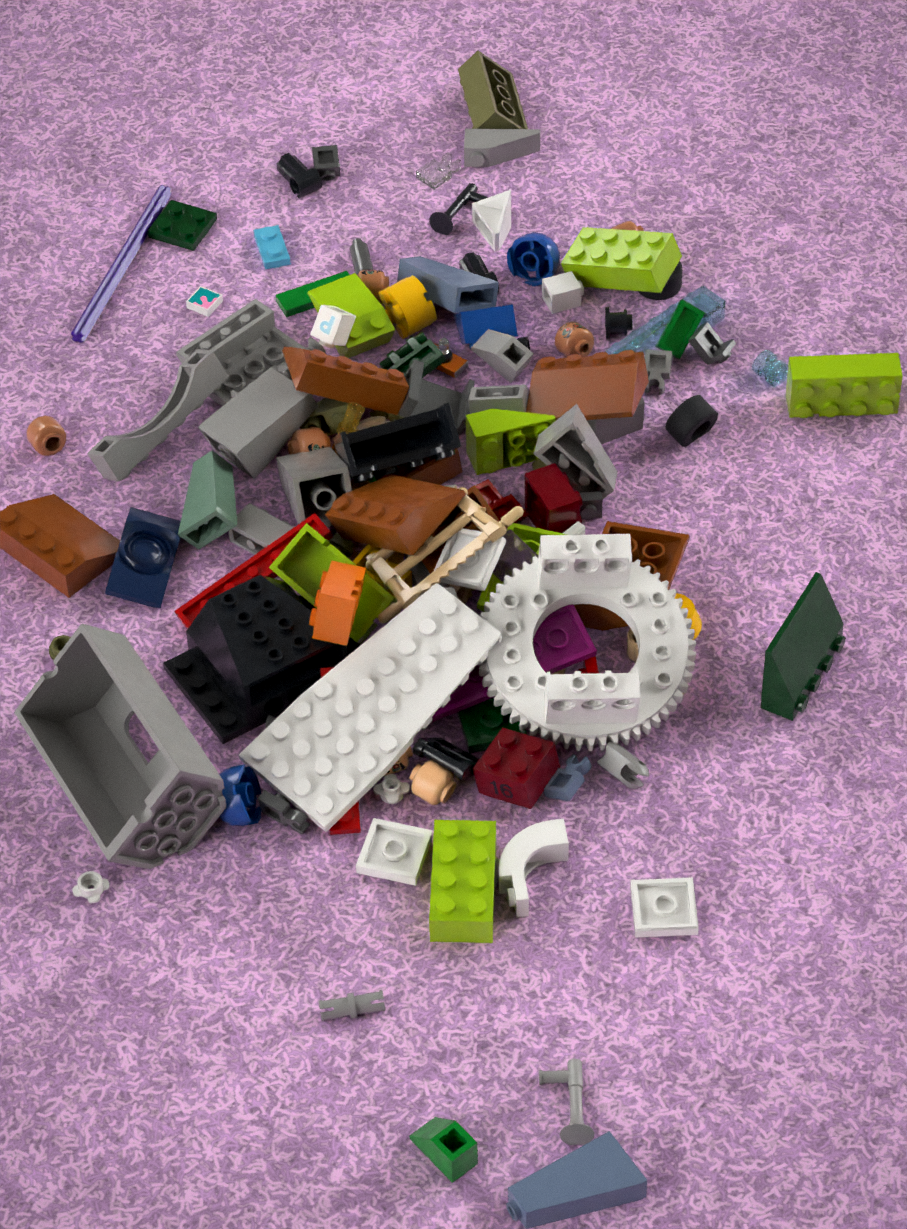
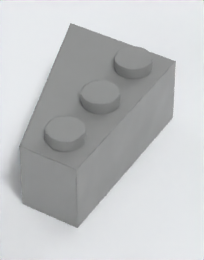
M576 404L538 435L534 455L546 465L556 463L560 471L567 474L570 485L579 493L602 491V499H604L614 491L618 471Z

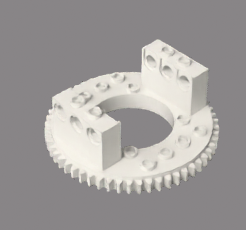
M630 534L540 535L538 558L534 556L532 564L524 561L521 571L514 568L513 577L506 575L504 577V585L498 583L496 585V593L491 592L490 602H485V612H481L480 617L501 632L502 641L500 643L496 642L487 652L488 657L482 664H477L480 666L479 676H484L482 681L483 687H489L488 697L496 696L494 698V706L503 705L501 714L504 716L511 713V724L520 721V731L529 728L530 736H535L537 733L541 734V739L547 740L550 738L555 743V746L559 741L563 742L564 749L566 750L570 744H575L576 751H580L582 745H587L588 750L592 751L594 745L598 744L601 751L605 750L606 743L610 741L618 744V741L621 740L625 745H628L630 736L636 741L640 740V731L649 735L651 725L658 729L661 723L660 719L667 721L669 711L675 712L677 703L682 702L683 693H687L688 683L692 679V673L690 672L694 671L695 663L692 662L695 661L696 652L693 651L695 650L696 641L692 640L695 631L690 629L692 620L686 618L688 614L687 608H681L682 598L674 599L676 590H668L669 582L667 580L659 581L660 573L651 574V567L649 565L644 568L641 567V560L639 559L632 562ZM571 604L597 605L616 613L629 625L637 641L638 658L628 673H611V670H606L605 673L581 674V671H575L574 674H550V672L546 673L536 659L533 649L534 635L545 618L559 608Z

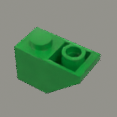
M434 1117L409 1135L410 1140L452 1183L478 1164L477 1142L455 1120Z

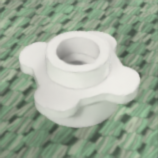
M395 774L385 775V779L373 787V792L377 796L380 795L382 801L386 803H398L402 800L404 794L409 792L410 786L407 782L398 780Z
M88 871L80 875L77 881L78 885L74 886L72 891L76 897L82 896L88 899L89 903H97L100 901V895L104 890L109 889L110 884L107 879H102L99 873Z

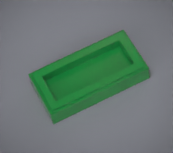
M683 299L680 300L655 347L662 351H672L673 357L679 360L689 343L688 340L696 331L705 312Z

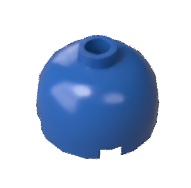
M532 232L520 236L513 242L507 252V264L514 277L517 275L528 281L523 283L535 287L542 285V279L556 274L560 266V251L552 238L543 233ZM527 271H535L536 277L531 278Z
M246 764L233 766L219 773L224 782L222 794L226 799V809L219 818L232 826L257 824L261 819L260 806L256 808V795L261 794L260 784L253 769L250 766L245 767Z

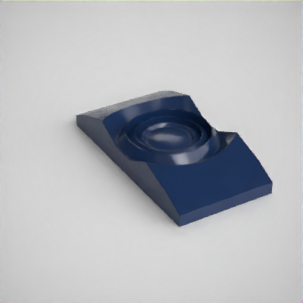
M130 507L105 594L153 608H161L181 538L178 535L181 521Z

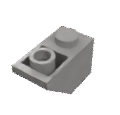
M490 329L471 347L474 353L510 383L529 365L534 354L514 336Z

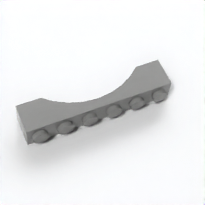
M197 349L179 366L177 379L170 396L164 406L150 421L132 432L105 436L87 453L104 479L121 481L127 478L131 470L138 463L147 459L149 453L157 445L163 443L172 430L181 426L193 410L200 408L204 400L211 393L221 388L222 383L229 376L213 351Z

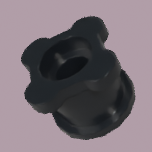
M605 307L606 339H610V334L624 333V336H627V330L633 329L632 314H627V309H624V312H609V307Z

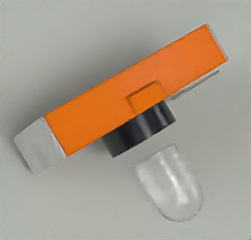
M441 338L439 345L435 344L446 358V361L436 369L456 378L468 367L466 359L449 350V340L447 338Z

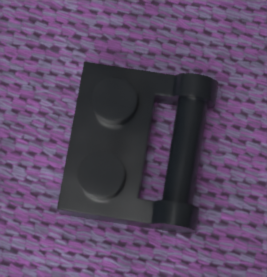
M419 738L413 747V754L421 758L424 756L454 772L455 777L462 781L474 776L473 767L479 758L443 738Z

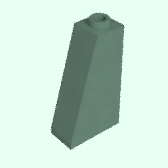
M213 450L193 463L178 531L180 537L198 550L237 526L233 466Z

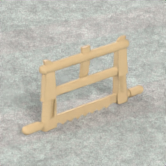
M460 487L458 489L464 490L466 495L456 506L464 514L435 537L430 536L413 556L410 555L394 569L385 560L396 551L382 548L377 553L366 556V569L375 570L383 581L384 589H390L397 599L396 603H392L378 615L379 622L382 624L389 622L401 612V609L407 608L423 592L430 589L432 585L439 584L441 578L448 577L450 571L457 570L459 564L466 563L467 558L475 556V551L484 549L485 543L490 540L495 542L504 536L507 531L506 526L509 527L522 517L524 513L523 508L520 506L514 507L501 517V520L498 522L485 513V507L480 506L467 496L468 491L466 488ZM471 521L482 531L478 537L416 586L410 588L401 579V576Z

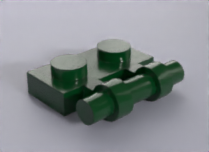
M421 332L417 336H411L405 340L406 344L395 352L392 350L386 354L387 358L381 361L379 365L385 370H399L405 376L415 359L424 363L423 378L445 362L446 358L437 346Z

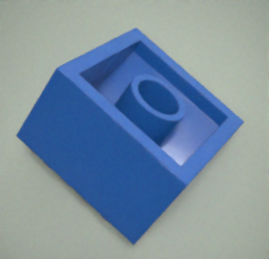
M513 304L454 314L462 345L469 344L470 349L488 329L514 337L518 336Z

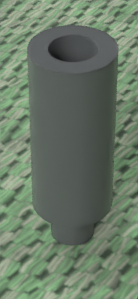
M359 238L354 239L349 250L355 273L358 275L361 270H374L368 245Z

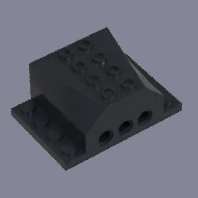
M258 575L209 599L186 630L188 651L163 662L164 670L222 744L266 723L268 716L278 717L297 699V688L321 677L320 668L335 667L360 646L351 637H349L347 646L313 639L314 626L309 625L312 608L315 607L303 596H298L285 581Z

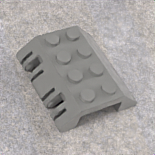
M254 299L178 350L176 355L180 362L183 363L197 349L209 350L215 353L229 377L222 383L219 390L211 393L208 397L223 406L270 367L278 372L284 370L290 374L282 352L284 346L310 351L317 349L324 353L326 352L324 347L312 337L308 338L309 347L305 348L275 327L274 311L257 299Z

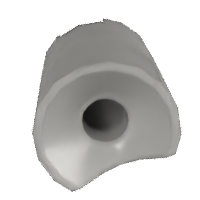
M612 741L606 744L605 755L597 761L598 765L629 788L638 789L644 786L643 782L635 777L638 774L649 776V769L641 760L621 745L614 744Z

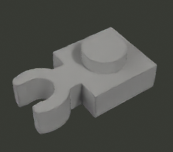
M645 350L644 358L649 380L645 393H649L651 386L657 385L659 387V394H663L665 392L664 379L670 380L673 359L672 351Z

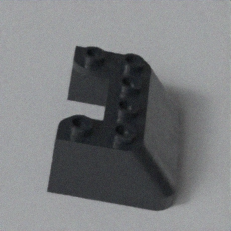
M449 403L443 404L431 411L346 434V431L341 432L333 438L338 456L348 466L350 479H354L355 484L374 478L373 473L381 471L382 476L398 472L397 466L408 464L409 468L425 464L424 459L432 456L435 457V461L452 457V455L456 454L455 450L461 447Z

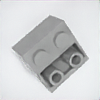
M526 385L472 387L468 399L470 414L488 409L526 412L529 389Z

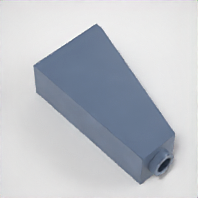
M421 256L401 258L399 260L397 282L406 277L415 276L427 291L424 293L426 299L432 300V302L453 313L496 307L499 282Z
M608 1131L508 1187L506 1208L514 1221L520 1220L524 1227L529 1229L642 1200L647 1196V1179L612 1133Z

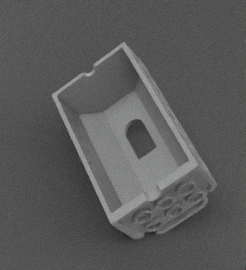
M81 624L53 660V663L56 665L55 669L44 673L14 713L109 862L152 869L163 864L162 858L170 856L175 852L180 856L194 849L226 809V799L222 794L224 782L126 636ZM133 714L137 715L159 748L149 763L129 734V722Z

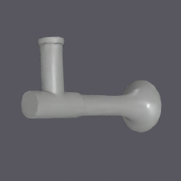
M579 1059L569 1060L567 1063L568 1070H539V1085L545 1083H568L570 1123L560 1131L561 1140L569 1145H585L591 1142L595 1133L583 1121L582 1061Z

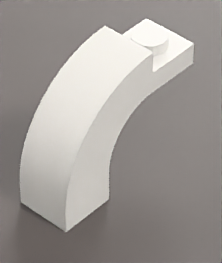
M564 819L543 821L523 829L508 842L502 852L499 862V894L507 893L508 906L515 907L516 918L529 916V897L525 881L527 875L534 868L542 864L568 861L569 842Z

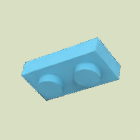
M279 225L253 230L265 270L291 265L290 256Z

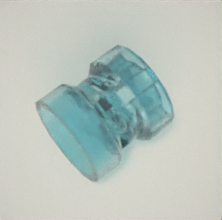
M765 350L754 360L752 370L758 376H764L768 384L776 387L787 379L788 364L783 360H778L777 355L772 351Z

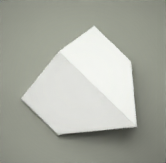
M511 190L472 203V222L494 252L500 251L511 229Z

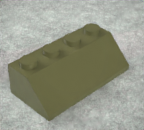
M477 50L458 68L460 84L465 94L464 99L469 109L468 114L473 124L472 129H528L513 74Z

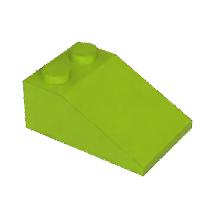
M356 273L308 291V295L317 313L321 305H330L356 316L346 346L335 345L340 356L351 358L390 342L395 328L384 307Z

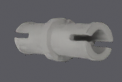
M380 990L379 992L354 996V993H348L347 997L319 1000L320 1009L334 1008L332 1011L320 1012L321 1019L325 1021L344 1016H350L352 1019L357 1018V1014L386 1011L384 1002L371 1004V1001L384 999L383 991Z

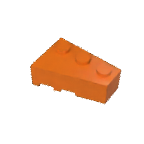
M331 561L328 572L323 571L320 582L321 590H317L314 607H317V609L312 608L309 625L314 626L313 639L348 645L363 589L365 567Z

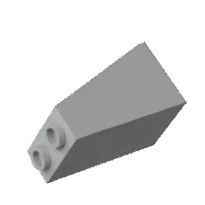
M270 367L202 422L198 428L217 454L255 479L318 405L312 397L313 394L295 389L289 373L284 370L278 372Z
M331 447L276 457L280 482L297 523L300 524L315 513L327 527L333 526L325 514L337 498L341 497L342 494L352 491L348 466Z

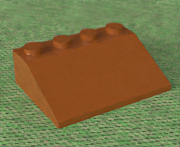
M284 346L282 350L297 391L398 415L409 389L404 374L399 370L381 369L372 363L364 362L362 364L354 362L345 356H330L317 349L310 351Z
M625 350L619 354L599 352L592 356L583 357L579 354L555 359L552 356L544 357L538 360L532 371L526 412L554 415L557 420L577 404L586 420L633 417L649 382L644 353Z
M389 475L342 494L341 497L333 502L332 507L325 516L343 539L413 556L466 493L461 489Z
M55 494L11 504L0 511V548L68 598L113 565L120 540Z
M610 521L606 522L602 534H630L632 562L639 559L641 560V567L644 568L649 565L651 567L650 573H660L659 581L667 580L669 582L668 590L670 589L689 542V534ZM592 604L574 605L585 628L605 631L629 626L620 616L604 607Z

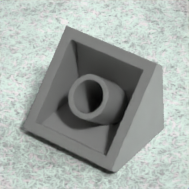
M643 397L641 398L633 417L587 420L599 442L604 444L643 429L644 399Z

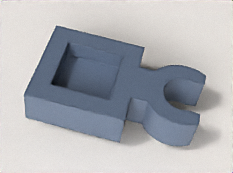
M572 754L566 761L567 766L565 769L558 768L544 788L543 793L545 797L570 801L585 782L583 775L592 768L589 758L585 756L579 762L576 755Z

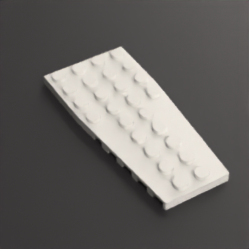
M436 583L303 692L239 754L240 761L246 764V766H250L259 777L327 832L400 759L414 742L413 738L421 729L425 730L432 722V716L440 707L444 708L451 700L450 695L460 684L463 686L469 679V673L478 663H483L488 657L487 652L496 642L500 643L502 641L501 632Z

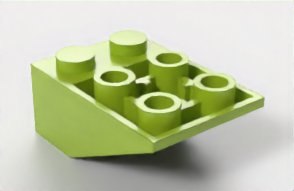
M488 409L467 414L466 453L476 475L493 473L512 466L518 467L539 459L534 455L538 435L556 421L555 416L501 409Z

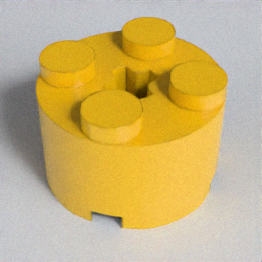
M413 275L398 281L378 293L386 307L385 311L391 323L395 322L396 330L402 339L424 329L437 320L432 300L427 302L424 293L427 292L425 287Z

